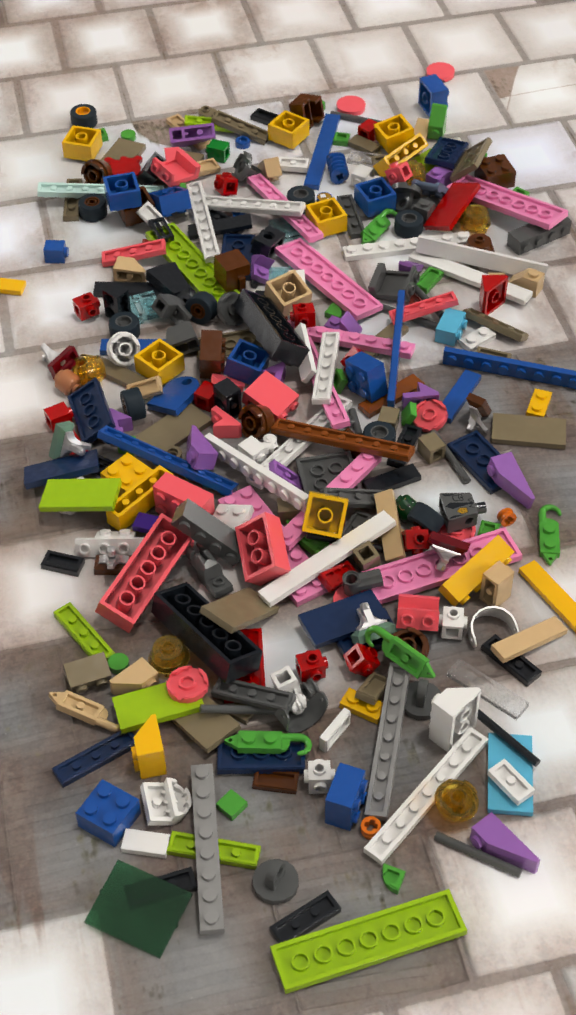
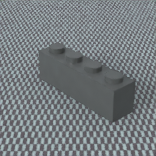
M566 217L550 230H545L532 224L524 225L508 232L507 246L519 256L570 234L572 221Z
M186 499L176 507L171 522L172 526L230 565L234 566L241 561L235 530L190 499Z

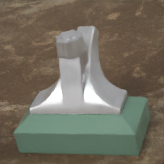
M71 421L56 423L49 457L52 459L68 456L71 452L83 456L86 450H91L92 444L82 442L75 437L73 431L74 423Z
M368 602L361 603L360 608L356 609L360 618V624L351 635L353 644L367 643L365 641V631L372 625H378L390 634L397 632L394 623L372 615ZM372 633L370 636L371 641L382 638L376 633Z

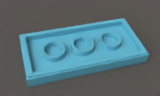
M488 733V770L505 758L533 787V765L495 733ZM510 734L532 752V736ZM487 775V813L533 817V795L517 806Z

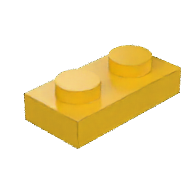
M535 388L526 411V416L545 417L552 398V392Z
M348 688L339 703V708L343 709L345 707L352 714L378 725L383 702L378 700L375 705H371L355 698L356 690Z

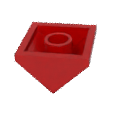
M482 275L479 297L481 313L489 315L505 303L509 276Z

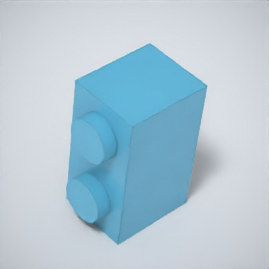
M451 308L445 309L436 327L435 342L455 346L457 340H460L462 337V330H465L467 327L466 312Z

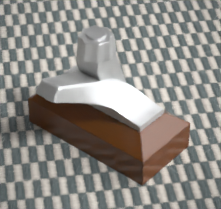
M469 392L466 400L469 404L470 418L466 429L473 432L478 424L487 433L489 432L488 428L482 423L481 418L489 417L492 410L486 399Z
M109 546L107 548L108 554L96 555L94 574L118 575L132 555L117 554L115 547Z

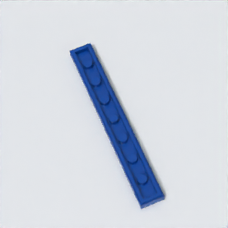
M327 113L325 115L304 181V186L310 187L313 190H319L327 165L326 157L331 152L334 135L340 122V115Z
M405 290L398 291L387 407L395 408Z

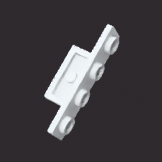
M102 529L97 531L95 538H75V556L96 557V555L108 554L107 548L109 546H114L117 554L132 555L144 537H136V531H131L130 529H121L119 531Z

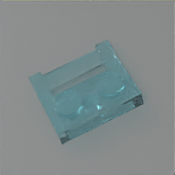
M153 290L129 296L131 312L137 315L140 325L144 321L159 317L151 308L156 299ZM136 303L140 304L144 313L139 314Z

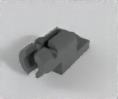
M196 542V546L199 548V553L195 554V550L191 546L186 548V557L196 569L199 581L216 599L234 591L233 585L223 575L221 565L205 547Z

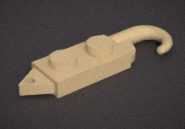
M69 690L65 692H49V698L56 705V710L93 726L98 725L112 732L121 731L119 724L107 720L108 711L104 708L105 706Z

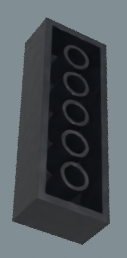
M242 289L233 306L237 310V314L243 318V322L250 328V332L256 336V340L261 343L262 348L269 354V358L275 362L281 361L290 367L292 365L300 367L310 351L270 298Z
M188 582L154 593L151 613L223 682L229 683L259 670L263 651L240 630L230 634L200 613L201 606L209 602Z

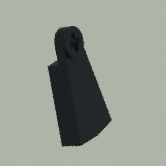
M175 262L162 264L146 270L145 279L162 294L174 295L185 303L192 297L190 295L191 288Z

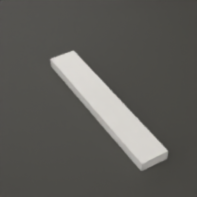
M340 332L322 333L317 373L312 394V405L331 403Z

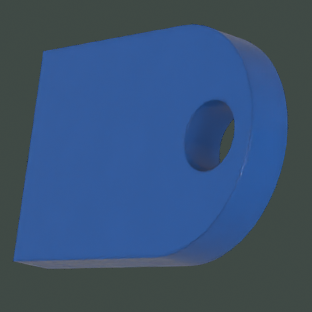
M189 376L171 380L163 387V394L154 396L147 403L148 409L178 416L194 400V392L200 386L199 381Z

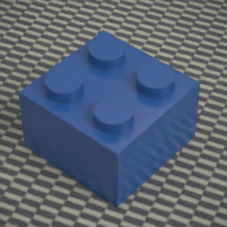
M436 74L419 78L418 104L430 118L433 103L448 105L449 89Z
M135 172L103 177L104 190L110 212L142 206L141 191Z
M383 177L354 185V201L368 218L379 215L388 208L396 210L397 194Z
M173 186L149 193L155 203V208L163 217H170L175 212L185 213L187 209L192 208L188 189Z
M239 339L227 358L224 375L251 385L262 374L261 372L268 368L270 362L269 354L262 347Z
M362 351L345 360V371L349 382L348 387L352 392L370 402H374L388 394L383 362Z
M339 763L325 799L326 824L351 831L353 823H358L361 813L359 810L360 804H365L368 794L366 792L368 780L365 779L366 770Z
M102 779L75 814L78 827L116 847L124 837L125 829H130L141 814V808L138 798Z

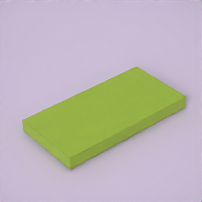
M120 478L48 479L38 508L40 512L114 511L122 481Z
M166 682L112 697L122 734L141 729L152 714H156L159 724L200 712V704H204L202 698L192 703H179L173 700L168 695Z

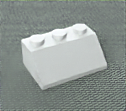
M478 687L446 688L441 694L437 693L432 699L429 739L447 753L470 727L473 729L476 727L481 689Z

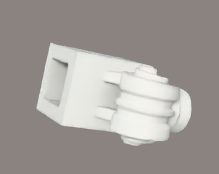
M359 164L351 173V186L354 187L355 184L376 179L380 176H373L374 168Z
M273 434L264 435L263 442L258 441L251 435L238 444V451L261 464L280 446L277 444V438Z
M288 665L270 674L275 689L295 693L296 700L290 711L296 715L303 713L304 709L307 708V699L305 695H302L298 680L290 666Z

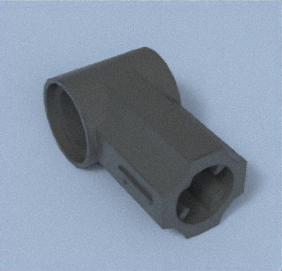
M380 569L361 573L352 570L345 572L342 576L344 593L349 597L359 594L363 590L384 586Z

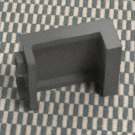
M378 263L368 289L370 294L376 299L397 301L398 291L405 290V301L409 302L411 296L414 295L416 283L420 280V274L417 272L416 266H412L410 272L386 270L384 263Z

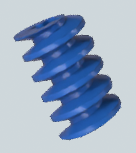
M340 152L328 154L326 161L330 179L336 185L341 184L349 177L345 155Z

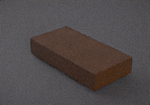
M256 772L254 774L252 789L295 795L297 793L299 772H272L273 774H259V772Z

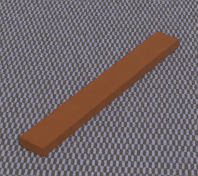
M278 418L271 427L272 434L409 462L415 453V446L282 418Z

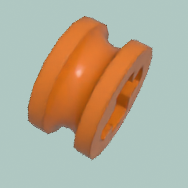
M504 508L497 514V519L504 527L513 524L517 518L511 508Z
M368 816L362 820L360 832L364 838L371 840L381 829V823L378 818ZM370 825L374 826L372 831L367 830V828H369Z

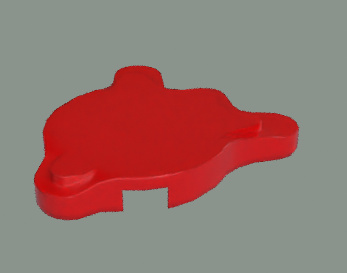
M139 155L133 158L121 156L120 160L106 157L104 161L111 166L112 175L135 172L137 177L141 172L140 164L143 158Z

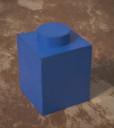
M65 240L45 241L43 249L45 263H65L66 257H69V248L66 247Z

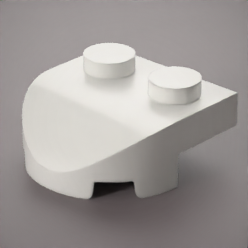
M218 504L213 516L235 530V527L249 521L255 510L252 505Z
M166 778L164 782H143L140 786L148 826L175 825L185 817L191 807L192 797L187 788L183 789L178 785L176 779Z

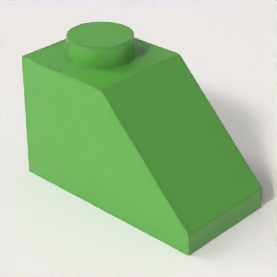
M432 104L427 139L438 140L440 137H444L448 105Z

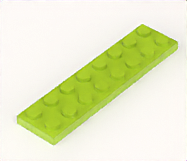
M173 222L169 223L168 226L174 235V241L168 239V242H166V254L162 256L169 263H176L185 280L196 293L206 291L212 294L218 302L219 298L227 292L214 278V265L212 262L206 263L203 253ZM161 226V227L163 228V231H164L165 235H167V233H166L164 227ZM152 230L145 232V237L148 241L156 240ZM237 289L232 290L233 292H237L238 294H240V292Z
M446 889L270 946V951L284 992L288 994L467 935V928L450 890Z

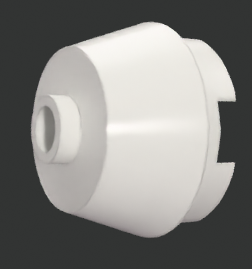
M129 332L115 333L107 343V355L115 365L121 367L129 366L134 363V355L140 352V343Z

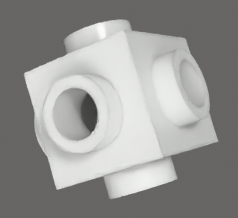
M455 606L443 607V614H439L438 625L442 627L441 638L462 640L463 628L467 629L468 616H464V608Z
M316 759L308 761V770H304V783H308L309 794L328 793L335 776V769H331L330 760Z

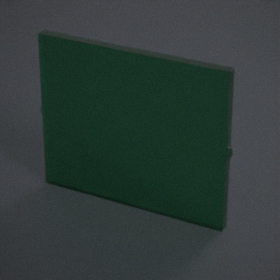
M117 860L103 888L100 889V893L84 923L160 959L175 929L178 928V923L193 894L121 860Z

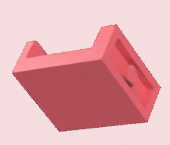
M178 149L176 150L175 158L161 162L157 157H154L150 170L167 186L173 187L180 183L198 179L201 165L184 150Z
M265 370L244 391L241 402L246 406L250 402L256 405L267 406L272 411L276 422L278 418L286 419L290 411L296 410L299 405V394Z
M399 594L396 628L406 629L411 627L417 630L438 631L440 597Z

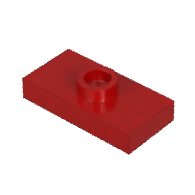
M347 560L320 573L317 578L328 592H332L343 586L342 576L345 572L356 570Z

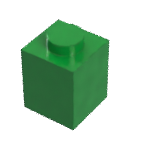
M212 139L210 144L206 146L208 159L214 158L216 162L225 164L230 156V142Z

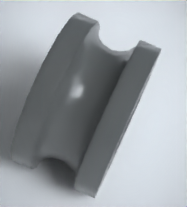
M311 678L307 679V683L302 682L300 684L303 694L309 700L319 692L316 682Z

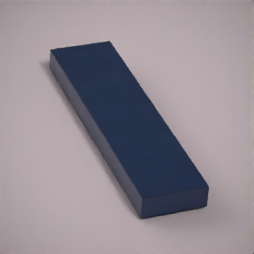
M119 731L52 768V771L64 788L131 751V747L135 746L133 738L135 735L132 731L124 734Z

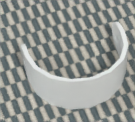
M487 606L478 610L472 617L467 634L472 647H477L473 622L482 616H493L507 623L513 634L518 633L519 628L513 615L505 608Z

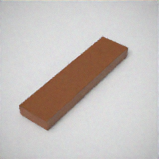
M414 374L397 382L395 404L402 400L403 393L417 392L418 382L424 385L425 383ZM388 394L374 402L366 399L358 404V409L368 418H371L380 413L382 406H387Z

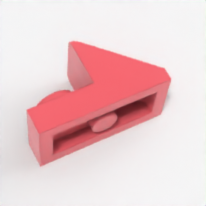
M217 405L211 409V420L214 424L213 435L217 438L242 437L241 423Z

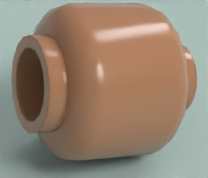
M69 369L60 370L54 377L55 387L65 395H70L81 388L80 377Z

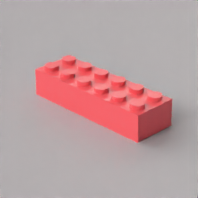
M163 513L160 514L120 571L95 610L96 613L127 633L131 632L152 601L154 593L158 592L192 541V538L172 526V519Z

